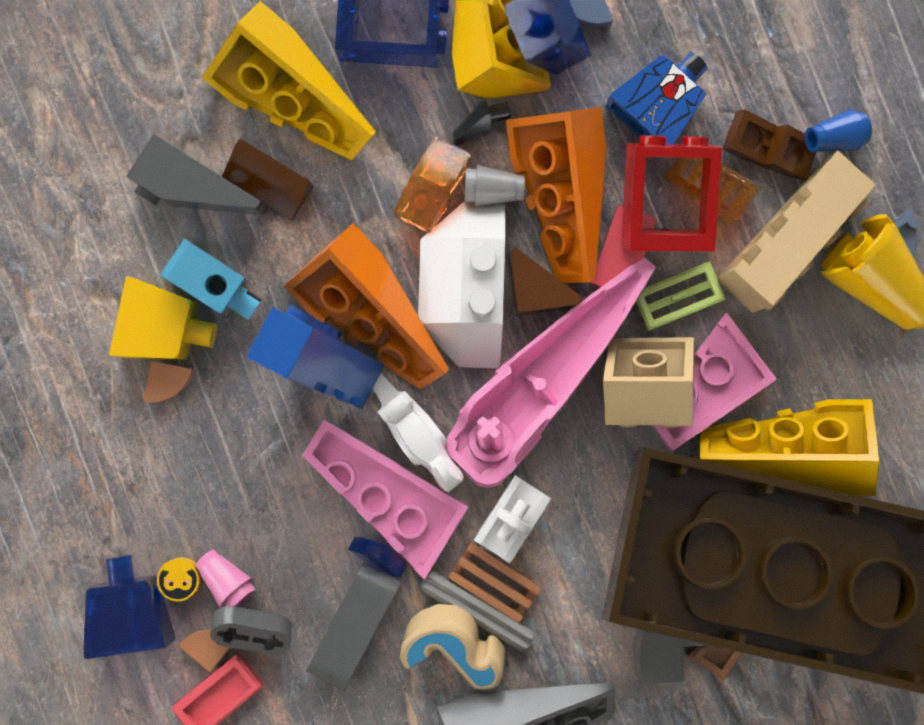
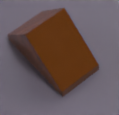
M514 247L510 252L508 261L516 316L570 309L577 306L582 300V296L518 248Z

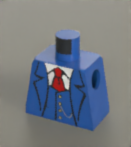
M693 52L688 53L678 65H675L667 56L661 55L610 94L605 107L639 138L640 135L666 136V144H674L706 96L704 90L695 82L708 70L707 64Z

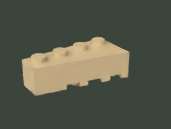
M836 151L820 164L717 277L719 284L751 313L765 308L768 311L771 310L785 296V291L789 286L810 269L814 264L812 259L822 248H828L842 233L840 226L848 217L855 218L869 204L870 199L866 196L876 184L844 155Z

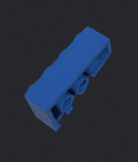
M291 305L286 313L274 307L271 308L246 358L291 381L315 389L328 396L335 395V398L360 409H363L385 366L381 362L338 341L341 335L340 332Z

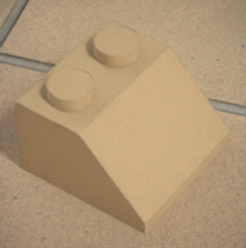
M694 337L613 338L608 346L603 378L605 425H619L626 428L638 425L663 426L666 428L693 426Z

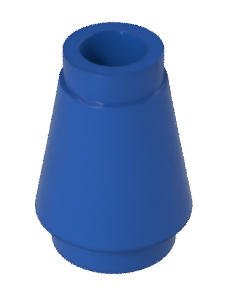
M849 109L813 127L807 128L804 135L805 144L811 152L857 151L870 141L872 126L865 113Z

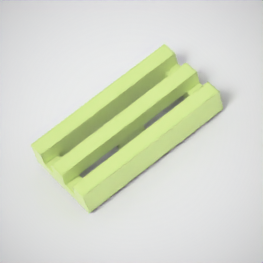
M709 261L645 287L636 303L640 317L642 316L645 329L648 332L724 301L726 298ZM705 273L707 281L647 305L646 296ZM709 288L713 292L714 296L655 320L652 317L651 312Z

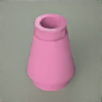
M215 549L207 552L195 564L220 608L226 606L242 607L256 592L255 587L251 584L253 579L222 555H219Z

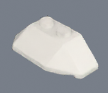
M463 202L420 240L418 316L430 337L458 367L500 368L505 264V203L475 207L473 202Z

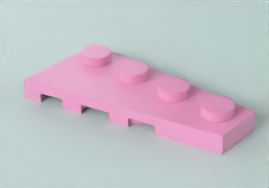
M324 419L302 456L339 494H342L357 509V512L425 580L468 509V505Z

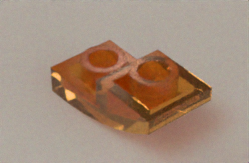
M435 137L406 184L395 207L394 216L431 233L451 204L452 191L465 174L466 168L470 167L471 153Z

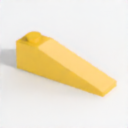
M518 0L455 1L452 58L458 90L488 100L541 92L551 88L546 60L538 65L535 63V61L544 59L546 56L532 49H523L521 51L516 36L509 27L508 18H515V9L527 17L530 15L525 2L519 3ZM516 11L517 23L526 24V17ZM522 26L526 34H530L528 27ZM529 38L531 48L541 52L544 51L540 38H538L539 43L536 41L537 38H535V41Z
M261 1L236 24L201 77L234 105L246 111L252 107L270 116L269 122L283 127L284 124L290 125L304 132L307 140L351 161L376 132L296 31Z
M827 399L814 402V409L793 413L788 408L777 411V417L757 422L751 418H745L710 426L700 433V460L857 496H876L879 456L872 399Z

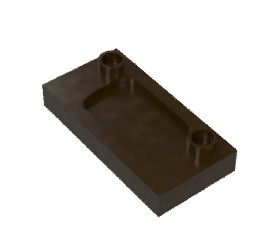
M643 447L635 451L601 619L619 625L924 694V511Z

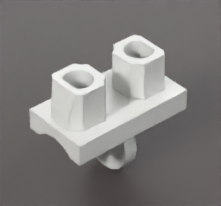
M514 475L475 536L474 541L491 550L508 563H511L551 498Z

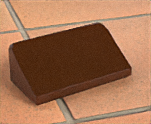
M241 138L235 144L222 174L223 178L293 221L314 187L308 179Z

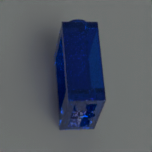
M338 0L335 51L339 62L437 68L438 54L446 55L447 29L440 28L441 13L448 14L449 0H429L426 45L357 40L360 0Z

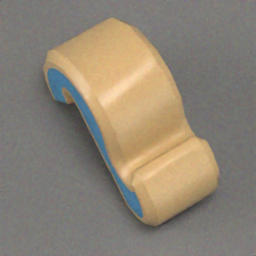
M437 604L421 610L409 621L400 651V660L405 669H409L427 658L433 651L439 649L474 689L490 690L499 685L503 676L505 662L504 646L493 635L489 636L487 641H480L477 622L469 612L457 605Z

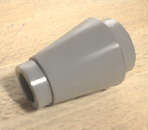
M477 165V169L466 168L465 202H473L475 207L514 202L515 200L523 201L525 175H516Z

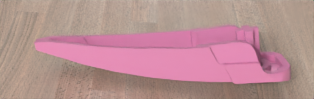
M643 258L631 265L563 315L495 371L494 377L474 393L459 411L458 420L447 437L446 449L450 459L477 486L485 488L498 486L539 443L543 437L541 433L579 388L626 320L655 271L656 266L649 260Z

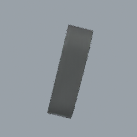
M226 606L217 609L213 613L210 637L215 643L225 647L264 654H278L290 647L292 624L288 618L279 614L237 606Z

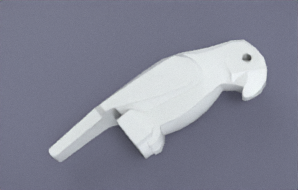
M381 373L373 387L382 404L381 409L377 411L378 414L387 423L396 442L415 466L423 465L426 467L445 492L451 491L463 481V474L450 459L445 446L448 440L430 416L406 391L398 392Z

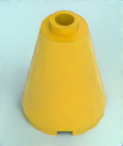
M878 214L860 223L864 228L863 231L854 237L847 232L828 251L821 263L822 268L825 270L820 271L826 280L902 329L910 330L915 328L918 330L923 328L924 276L896 224L887 214Z

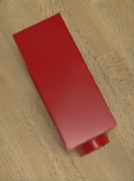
M640 135L639 143H627L621 245L629 251L715 252L722 147L708 144L709 137L682 136V144H666V136ZM646 157L703 158L699 229L642 228Z

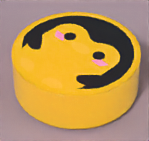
M185 557L174 558L165 563L157 575V586L161 594L172 601H184L193 596L199 590L202 583V576L195 567L196 563Z

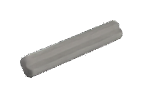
M430 570L425 580L423 579L420 589L425 594L442 604L457 605L469 612L478 626L517 650L525 652L534 639V632L528 627L517 623L434 570Z

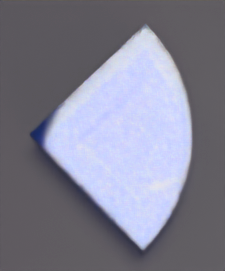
M360 536L354 537L348 548L349 551L367 563L399 578L407 566L405 561L385 544Z

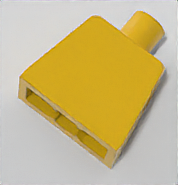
M126 276L109 355L135 359L187 360L191 344L208 348L213 347L217 335V324L197 320L199 303L136 278Z

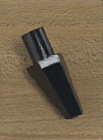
M483 100L453 131L454 148L488 130H492V122L510 119L511 114L508 102L488 106L487 101Z

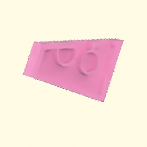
M727 312L694 354L693 426H680L677 428L652 426L671 453L777 380Z

